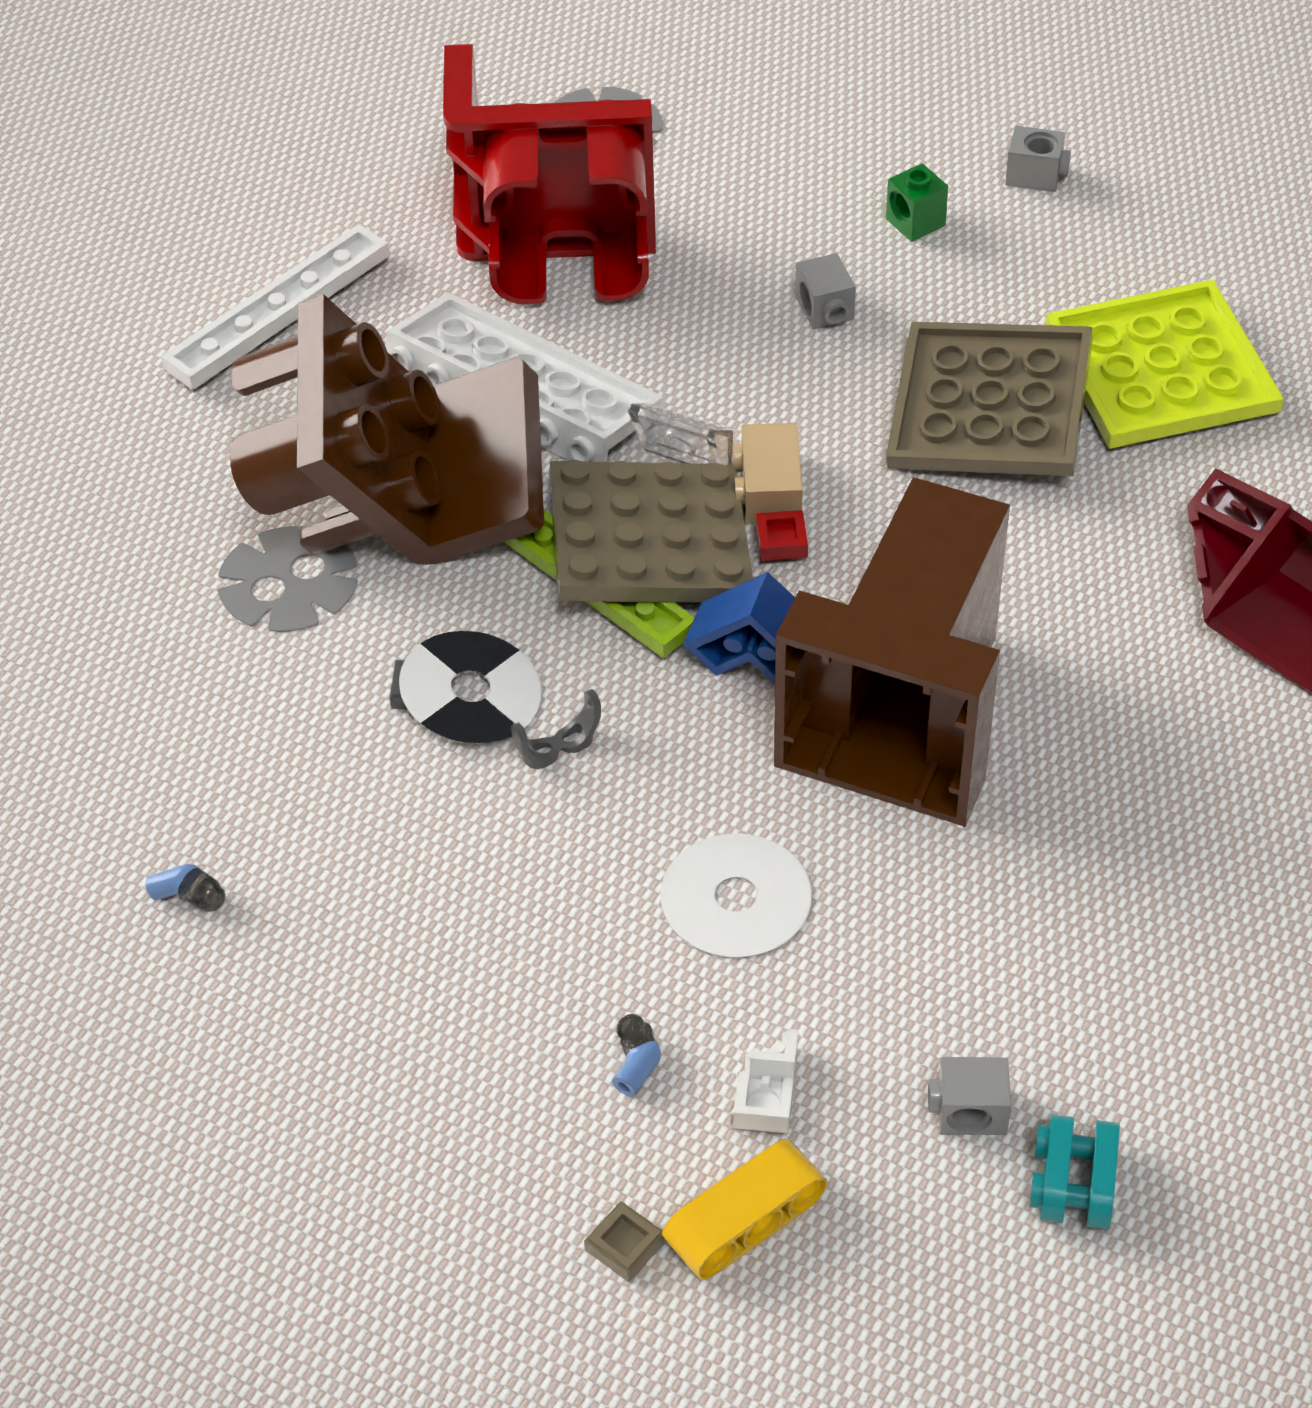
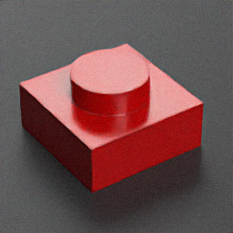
M803 510L756 513V534L760 561L808 558V541Z

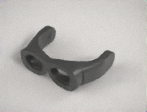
M593 689L584 692L585 704L583 710L552 737L528 739L523 726L519 722L511 725L513 741L527 766L533 769L545 768L558 759L559 751L576 753L592 744L593 734L601 718V703ZM573 733H580V736L571 742L563 740ZM544 747H550L552 749L547 753H539L536 751Z

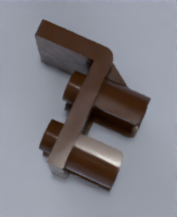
M322 294L298 303V336L242 356L234 362L231 385L242 396H247L297 378V414L235 437L230 445V466L233 479L241 496L249 506L260 514L274 515L329 495L342 504L329 509L325 513V521L305 527L300 531V545L309 552L321 554L379 534L411 561L418 564L431 565L524 536L542 528L544 524L538 374L521 357H513L433 386L431 380L423 371L417 369L409 372L387 352L384 341L374 326L367 322L356 324L329 298Z

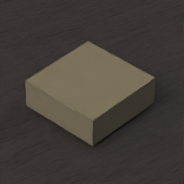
M620 1201L584 1240L586 1252L627 1282H630L665 1244L666 1240L662 1236L663 1230Z

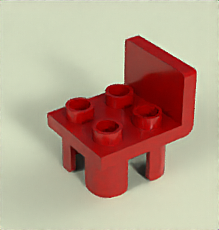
M473 44L444 45L443 120L446 126V152L453 161V221L456 224V247L459 256L469 261H489L490 283L493 290L501 298L516 304H540L546 300V258L594 256L595 296L598 300L620 301L638 294L645 287L649 278L648 254H656L651 99H606L587 102L514 103L510 105L478 106Z

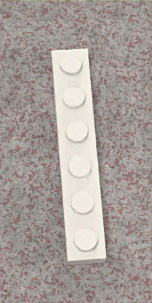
M357 224L162 355L161 359L164 370L194 390L234 363L238 358L244 356L297 320L298 303L322 294L329 298L389 257L388 242L362 225Z

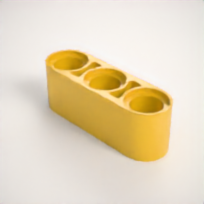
M783 1139L772 1144L674 1213L664 1226L662 1236L699 1279H709L811 1208L824 1194L828 1181L791 1140Z

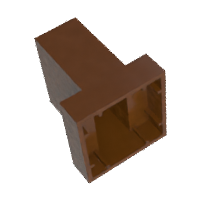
M913 477L849 605L804 591H798L776 634L774 767L966 827L986 781L1000 650L992 648V645L996 639L1010 504Z

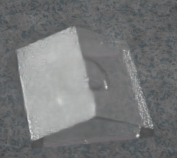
M631 403L628 414L644 451L680 463L708 464L715 462L725 466L732 464L734 430L649 403Z

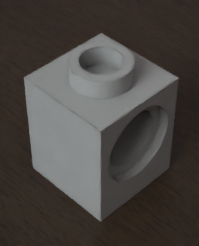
M1015 125L1008 152L1005 185L1056 192L1059 175L1067 176L1070 165L1071 150H1064L1066 132Z
M838 253L797 262L795 297L812 329L854 320L856 286Z
M940 1058L938 1079L928 1080L929 1113H939L940 1135H1007L1011 1112L1008 1058Z

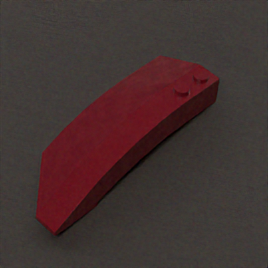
M1215 468L1187 505L1189 522L1193 527L1195 540L1193 550L1197 577L1202 587L1204 622L1209 628L1254 659L1312 695V521L1295 511L1290 504Z

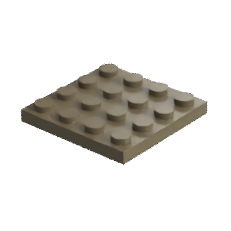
M911 322L886 453L887 468L1074 476L1093 341L1092 327Z
M579 460L550 461L549 483L559 601L701 603L753 579L741 501H736L734 478L737 477V471L733 470V464L715 462L699 464L626 461L585 462Z

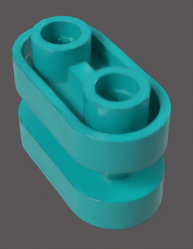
M1051 1114L1050 1125L1038 1124L1035 1158L1046 1159L1044 1174L1033 1172L1030 1207L1041 1209V1221L1063 1223L1065 1206L1087 1209L1086 1227L1109 1230L1114 1202L1120 1123L1097 1120L1094 1137L1073 1134L1074 1117ZM1071 1157L1091 1160L1089 1186L1068 1183Z

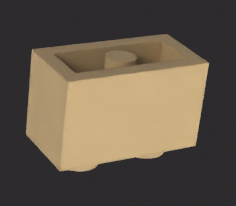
M797 423L741 425V444H732L733 470L742 472V477L734 478L736 501H741L742 505H744L745 525L756 524V513L802 510L803 486Z

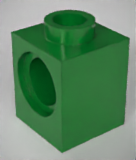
M923 163L889 178L887 184L886 220L911 242L946 226L949 186Z

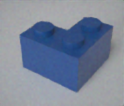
M766 572L701 602L683 646L715 675L750 661L775 684L776 634L795 597L769 572Z

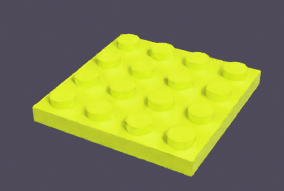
M1213 279L1046 314L1045 325L1092 327L1093 341L1084 402L1109 449L1282 411L1284 401L1282 394Z

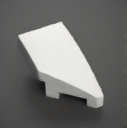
M789 1029L782 1033V1042L764 1052L755 1048L745 1054V1070L738 1075L733 1111V1129L789 1133L798 1030Z

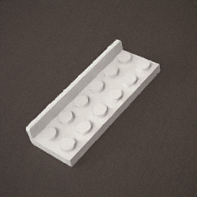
M449 292L387 330V352L409 372L417 369L423 371L429 377L433 386L513 357H521L538 374L541 447L568 461L607 462L609 449L651 420L662 410L663 396Z

